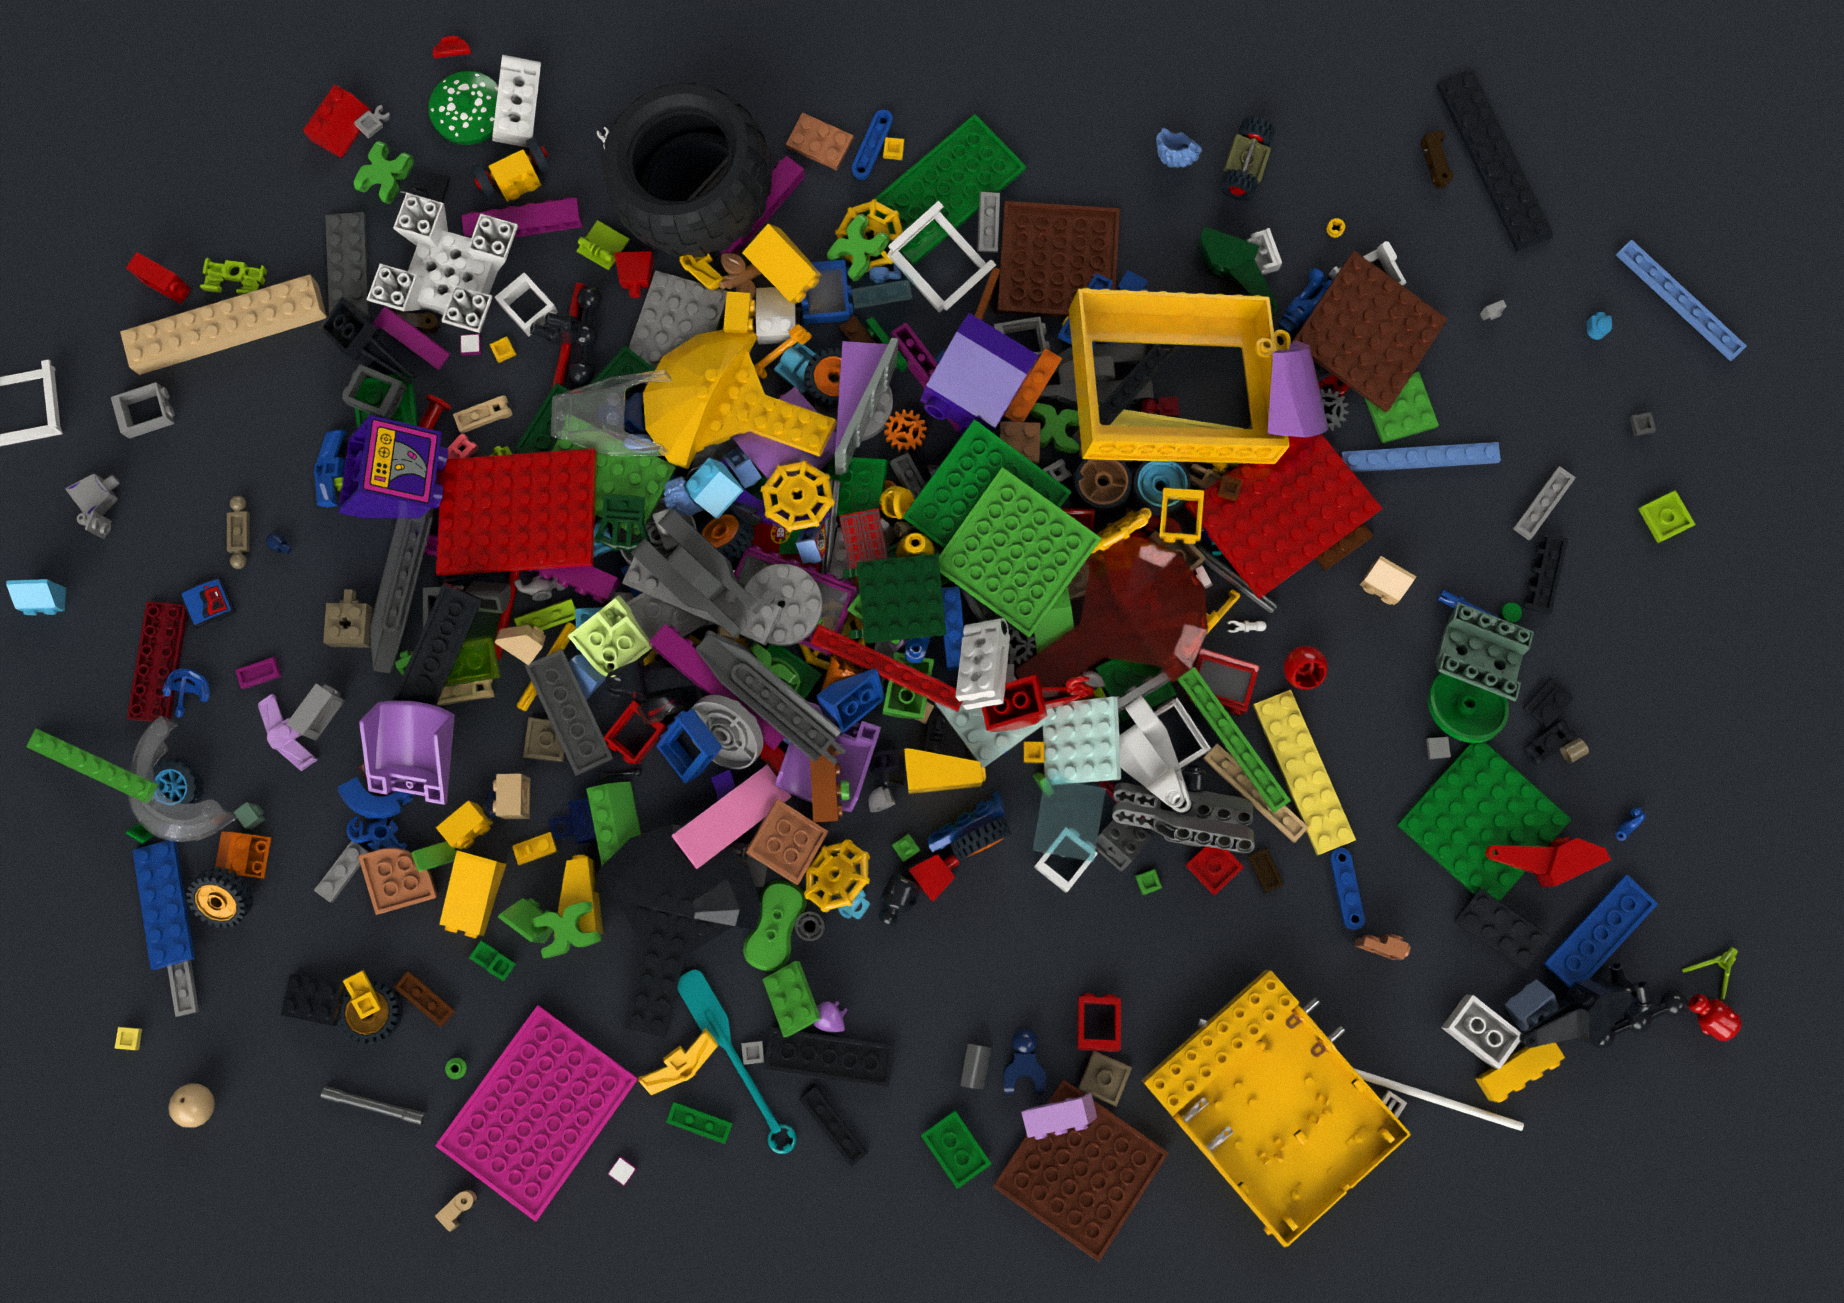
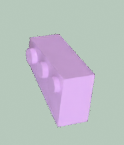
M1091 1093L1078 1098H1068L1064 1101L1036 1106L1021 1112L1028 1138L1035 1136V1140L1048 1137L1047 1133L1055 1132V1135L1067 1133V1129L1075 1127V1131L1088 1128L1087 1124L1097 1118Z

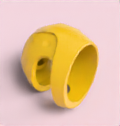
M890 486L881 494L879 506L886 516L899 520L904 519L902 517L913 503L914 497L912 492L906 488Z

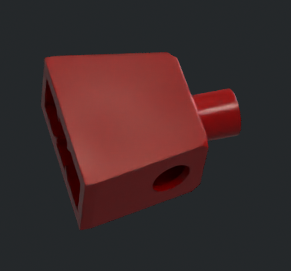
M652 251L615 252L617 271L622 288L629 289V297H641V288H649L651 284L654 266Z
M937 854L908 871L933 902L955 879L951 870L960 863L953 854L944 861Z

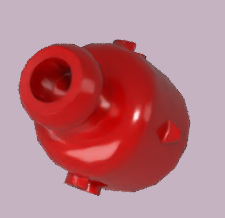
M1696 994L1689 1000V1008L1691 1011L1698 1013V1024L1706 1035L1710 1034L1719 1041H1728L1740 1031L1742 1025L1740 1016L1718 999L1708 1001L1707 997L1702 994Z

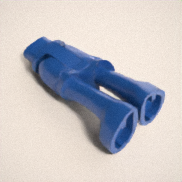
M1313 268L1309 272L1307 287L1298 297L1291 301L1285 314L1282 316L1283 320L1278 324L1282 330L1287 331L1289 334L1294 329L1298 330L1299 326L1305 323L1332 282V280H1328L1313 300L1309 299L1326 280L1324 273L1317 268Z

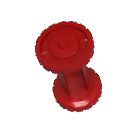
M427 394L426 400L430 404L418 427L433 430L442 410L450 411L451 406L442 399Z

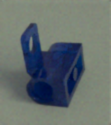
M588 798L568 802L569 814L571 815L550 820L552 837L554 839L574 835L575 844L596 840ZM558 822H565L567 824V830L564 833L556 831L555 826Z

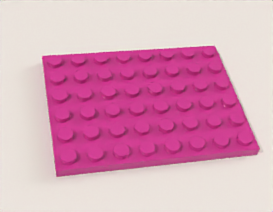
M537 1005L435 1146L536 1222L638 1081V1077L543 1007Z

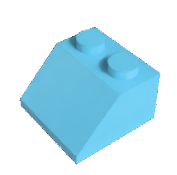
M708 458L684 485V489L693 501L717 519L744 491L722 462Z
M48 579L11 580L6 582L15 609L22 611L24 615H37V612L55 615L58 611H65L66 588Z

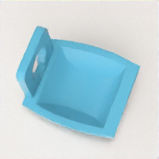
M861 890L851 906L839 907L840 914L845 918L853 916L856 919H861L870 906V902L864 899L866 896L865 892ZM862 902V908H861V910L858 911V912H855V910L858 908V906H859L860 903Z

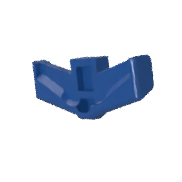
M342 429L325 433L316 464L314 465L313 474L315 477L318 506L326 508L338 506L335 497L334 479L343 477L345 460L337 457L343 436H346L347 433Z

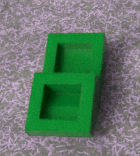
M482 940L479 941L469 956V959L502 981L507 978L516 965L508 957Z

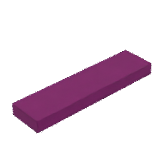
M384 306L374 321L375 324L438 370H441L451 353L387 306Z

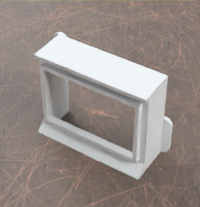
M1385 241L1380 244L1377 250L1363 256L1371 263L1379 259L1386 273L1402 286L1407 283L1395 263L1397 255L1389 242ZM1334 267L1328 276L1334 279L1341 268Z
M1172 698L1160 705L1155 714L1158 717L1175 707L1202 748L1179 763L1182 772L1188 764L1209 752L1211 748L1179 699Z

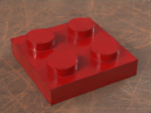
M1208 846L1200 850L1185 865L1213 896L1244 868L1228 850Z

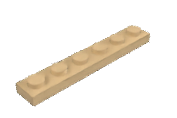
M1218 743L1203 758L1245 799L1250 800L1253 806L1293 843L1309 828L1285 805L1273 813L1235 759Z

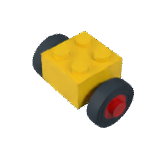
M535 137L526 140L529 155H526L523 149L489 165L492 172L490 174L484 170L481 163L472 166L476 176L474 181L478 189L484 191L487 198L496 195L493 180H496L507 202L516 200L520 195L535 191L541 186L531 163L533 161L538 166L540 172H545L550 169L546 159L549 156L544 146H539Z

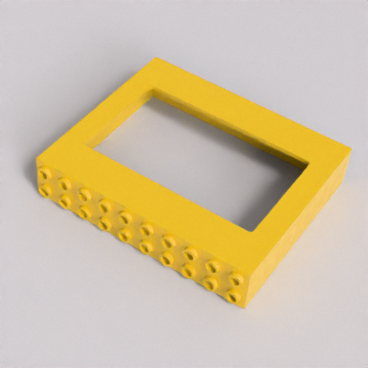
M1090 288L1078 289L1069 307L1082 459L1277 463L1289 448L1288 436L1268 433L1273 354L1263 358L1258 356L1255 351V344L1261 338L1270 339L1275 345V351H1277L1269 297H1262L1260 295L1243 296L1241 294L1213 295L1205 293L1189 294L1185 292L1167 293L1166 291L1148 292L1146 290L1129 291L1126 289L1120 291ZM1092 342L1240 347L1242 349L1252 429L1101 425Z

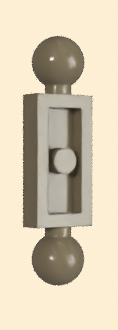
M242 496L231 498L230 507L234 512L227 513V552L234 553L230 558V564L236 569L245 567L247 559L243 552H250V513L247 511L242 512L247 504Z

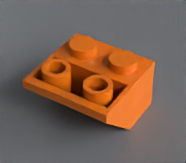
M221 832L215 868L221 867L222 870L226 868L229 869L230 874L234 871L239 876L264 878L271 837Z

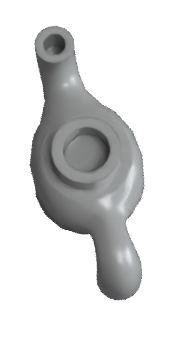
M541 576L534 577L528 585H523L521 580L514 582L519 591L532 595L534 601L549 599L552 596L550 592L553 588H557L558 591L565 589V587L556 583L557 580L552 579L549 581Z

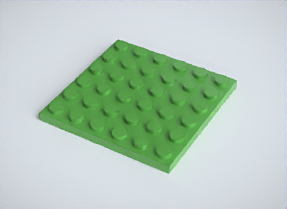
M1002 467L939 555L940 573L1028 637H1031L1102 538Z

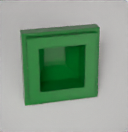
M141 821L126 831V834L140 843L146 842L157 833L156 830Z

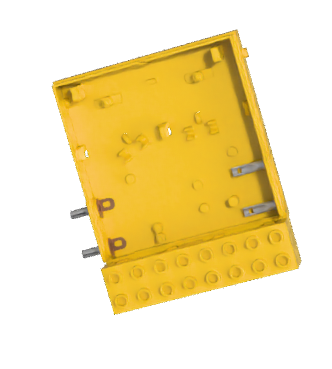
M1264 970L1141 1081L1266 1226L1263 1230L1269 1236L1272 1233L1285 1248L1295 1241L1347 1193L1346 1191L1360 1182L1411 1134L1336 1049L1333 1042L1345 1032L1344 1029L1341 1030L1343 1027L1339 1026L1327 1037L1308 1016V1013L1320 1001L1318 1000L1312 1005L1317 1000V998H1314L1302 1009L1298 1005L1299 1001L1271 970ZM1300 1129V1132L1294 1136L1293 1134Z

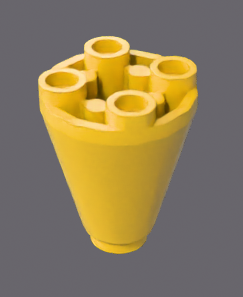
M911 533L904 536L896 548V558L935 554V546L932 540L921 533Z

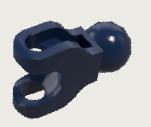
M635 393L620 403L610 400L605 401L601 405L599 416L605 424L622 426L631 435L648 434L645 429V417L642 413L644 408L643 393Z
M1020 1029L1015 1032L1011 1041L1012 1047L1015 1050L1014 1057L1003 1069L1005 1094H1012L1016 1080L1020 1076L1026 1075L1034 1080L1036 1093L1044 1095L1046 1072L1042 1065L1036 1061L1035 1053L1038 1046V1038L1032 1030Z

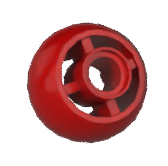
M1299 646L1287 654L1283 664V672L1285 678L1292 686L1302 690H1309L1319 686L1325 680L1328 673V663L1324 654L1317 648Z

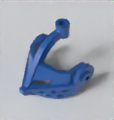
M188 668L171 672L162 689L163 696L166 697L170 696L171 690L179 691L175 716L180 718L183 717L185 712L183 707L184 692L195 693L202 702H207L210 696L209 683L205 677ZM186 678L193 681L195 685H192L191 683L186 681Z

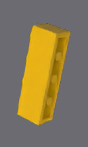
M1556 1042L1533 1048L1525 1046L1509 1056L1500 1069L1490 1068L1476 1077L1475 1080L1489 1101H1497L1499 1103L1509 1097L1508 1094L1513 1090L1517 1092L1526 1086L1525 1083L1532 1079L1534 1081L1544 1075L1543 1071L1548 1068L1551 1070L1561 1064L1560 1061L1565 1056Z

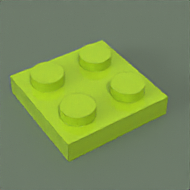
M1676 490L1638 509L1657 543L1696 525Z

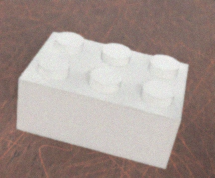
M1465 995L1441 1027L1491 1068L1496 1069L1502 1067L1520 1042L1519 1036L1521 1032L1474 995Z

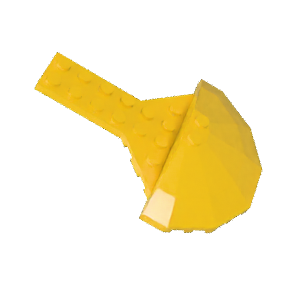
M718 330L693 336L661 358L643 392L645 429L669 463L685 469L689 468L696 453L704 450V447L714 443L715 445L730 440V437L747 432H752L820 457L837 425V421L834 418L765 395L749 355L758 338L756 333L750 331L748 334L725 333L724 330Z

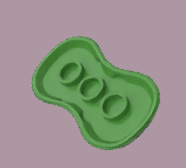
M784 880L771 881L762 889L759 896L761 911L756 930H752L749 933L743 946L746 961L753 967L764 971H778L789 961L792 930L797 918L805 912L807 905L804 891L796 884Z

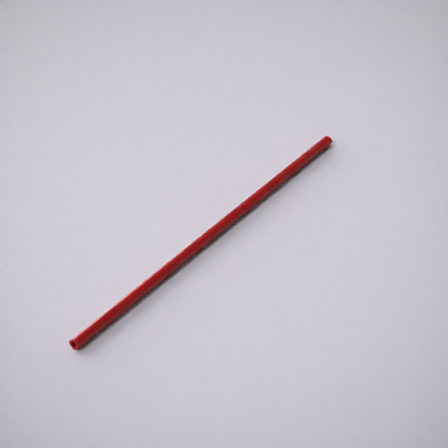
M582 283L575 284L569 315L575 316L577 320L580 311L577 296L579 291L585 287ZM562 344L552 388L555 383L563 386L572 344ZM521 570L510 571L507 583L510 584V601L505 612L500 614L495 639L500 629L508 628L517 590L514 582L519 580ZM494 643L491 657L501 659L503 648Z

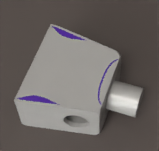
M92 474L67 487L65 490L83 513L91 515V512L95 511L103 516L118 500L112 489L118 486L120 481L113 474L105 480L96 474Z

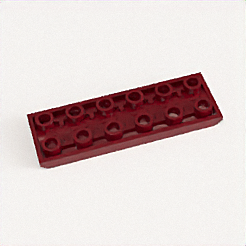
M146 601L127 720L168 723L171 719L175 690H171L170 696L166 697L163 696L162 689L169 674L179 669L188 616L184 604Z

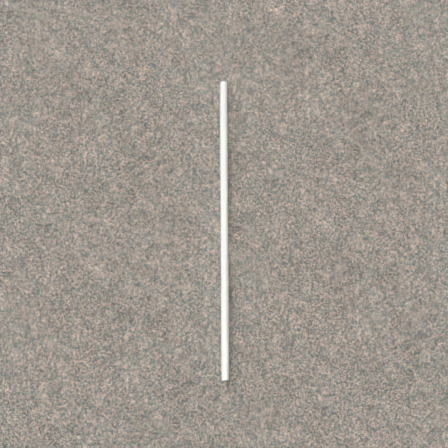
M1200 1019L1198 1027L1203 1026L1207 1021ZM1354 1068L1365 1081L1516 1130H1523L1524 1123Z

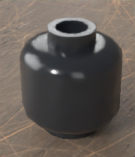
M1199 765L1186 766L1185 770L1182 771L1187 791L1201 792L1206 790L1208 787L1206 770L1201 769Z

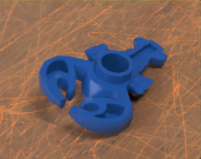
M357 816L352 818L347 825V836L354 843L372 840L373 842L368 843V846L374 850L380 849L381 846L401 849L407 847L406 843L399 844L393 835L399 829L394 821L391 820L389 825H386L388 818H380L378 821L368 823L365 834H363L362 821L359 822L357 828L355 827L358 819Z

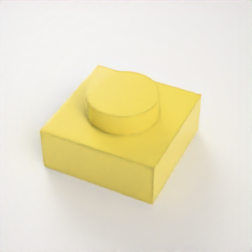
M118 1027L115 1048L139 1050L142 1029Z

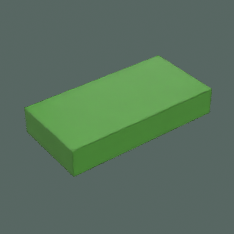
M445 841L413 851L411 855L418 872H422L453 862L456 851L454 847H451Z

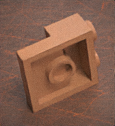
M1394 934L1385 935V937L1363 935V938H1356L1354 943L1355 947L1392 960H1404V957L1408 956L1411 948L1409 943L1403 942V937Z

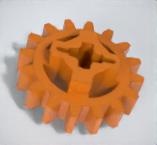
M903 409L902 414H899L897 411L895 412V418L889 416L891 423H885L887 429L884 430V435L888 436L886 438L887 443L892 442V449L897 446L898 452L903 448L908 453L909 448L916 451V445L922 446L921 440H926V435L923 433L927 432V427H922L925 425V421H919L920 414L913 416V410L906 414L905 409ZM897 423V429L892 432L894 425ZM902 429L909 431V433L902 432ZM917 430H919L917 437L914 439V433H917Z

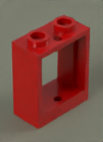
M136 252L126 267L142 283L180 305L189 296L191 288L180 277Z
M637 700L631 702L603 738L608 742L606 745L615 752L618 750L622 753V758L629 764H640L669 726L657 715L647 720L641 709L643 704ZM635 713L657 729L637 755L616 738Z
M1083 993L1077 999V1050L1119 1052L1121 1049V998H1116V995L1113 994L1095 997V994ZM1084 1004L1114 1005V1040L1084 1039Z

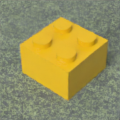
M727 291L724 332L748 334L750 331L755 333V326H753V319H756L755 300H752L750 293Z
M468 800L439 824L436 829L451 847L467 849L475 842L474 839L478 835L482 836L491 829L490 825L493 824V821L483 813V809L479 804Z

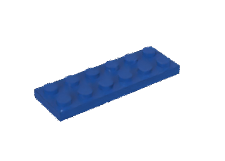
M171 839L132 850L150 968L157 970L195 959L176 840Z
M1623 875L1549 955L1543 964L1568 988L1574 982L1590 979L1658 903L1628 875Z

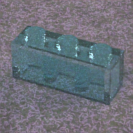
M909 280L851 289L855 309L912 299Z

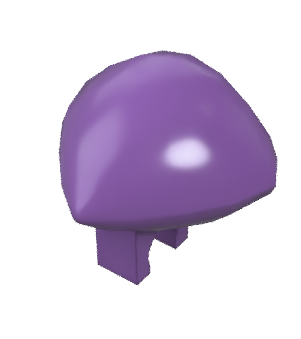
M829 1001L822 1002L817 1006L821 1019L813 1024L822 1031H844L843 1016L848 1010L845 1008L841 1012L837 1007L840 1004L838 1001L835 1004Z

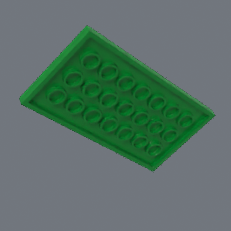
M974 114L875 199H877V202L900 213L899 219L903 232L938 201L944 206L940 213L957 229L979 211L980 192L1000 193L1026 170V166ZM870 210L862 212V214L867 216L870 214ZM876 211L875 216L884 220L887 215ZM934 219L903 246L899 252L914 266L945 240L949 234ZM893 222L888 224L890 234H895Z

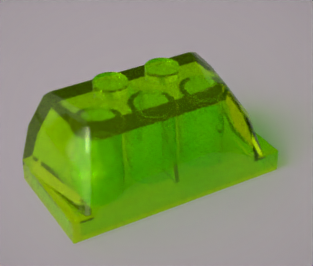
M492 636L465 640L445 687L501 677Z

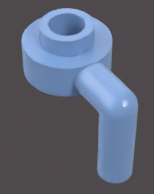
M894 263V271H889L886 267H873L869 270V277L874 283H884L887 279L899 280L901 278V270Z

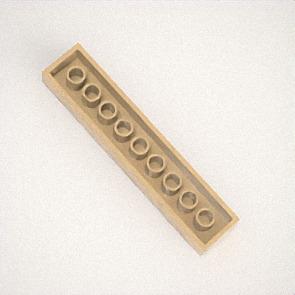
M306 275L120 331L129 367L141 375L327 318L318 283L311 275Z

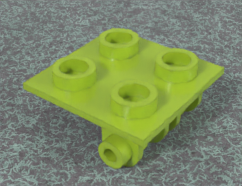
M597 220L588 235L584 238L580 237L578 240L580 246L577 252L605 269L610 270L616 261L615 252H622L630 239Z

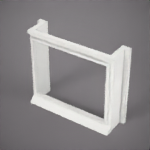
M938 201L888 246L891 250L887 256L940 313L943 309L947 311L991 271L996 264L992 260L985 263L940 213L944 206ZM934 219L979 268L970 279L945 301L940 298L899 252L903 246Z
M50 360L41 361L42 369L0 377V386L43 378L48 425L0 434V446L63 434L60 427L54 372L56 369L51 365Z

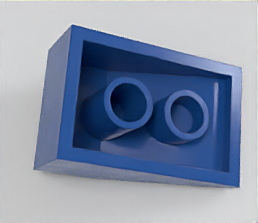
M875 668L832 683L817 695L822 714L842 730L841 735L885 700L878 670Z

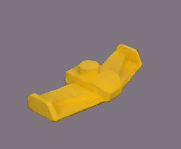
M709 253L703 257L693 258L692 255L685 254L679 257L683 268L695 276L705 287L710 290H716L720 287L719 282L723 280V276L708 264L713 261Z
M1232 589L1228 593L1230 598L1218 612L1213 610L1210 615L1207 612L1199 620L1201 625L1198 630L1200 632L1187 647L1182 646L1179 649L1180 653L1185 657L1191 654L1239 599L1240 594Z
M705 1028L686 1052L681 1046L677 1047L663 1058L667 1066L638 1077V1081L650 1095L683 1081H688L696 1075L698 1069L718 1047L716 1039Z

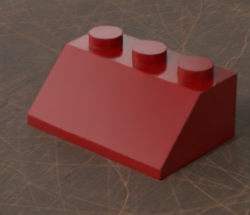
M334 84L303 131L310 141L343 158L361 132L355 126V121L367 111H370L372 114L373 111L350 92Z

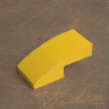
M364 969L343 980L353 999L351 1002L361 1019L381 1009Z

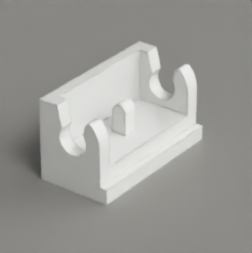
M1270 228L1251 234V238L1246 241L1260 246L1255 261L1262 275L1278 271L1282 261Z

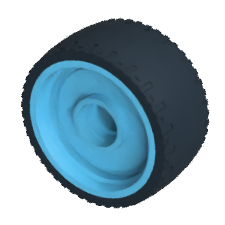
M1144 461L1139 465L1132 477L1131 496L1133 502L1139 510L1148 508L1151 511V515L1160 518L1163 492L1158 491L1155 486L1162 485L1164 488L1191 490V478L1187 468H1185L1183 463L1177 461ZM1168 499L1166 516L1168 517L1178 512L1187 500Z

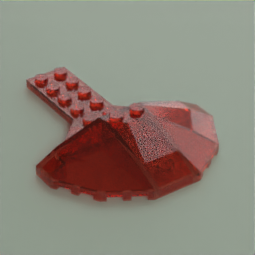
M1141 537L1123 538L1104 551L1100 549L1091 553L1085 561L1090 571L1080 624L1014 670L1020 679L1032 675L1039 676L1041 687H1063L1068 679L1079 676L1101 659L1109 658L1161 667L1171 682L1174 683L1192 669L1208 632L1205 587L1179 552Z

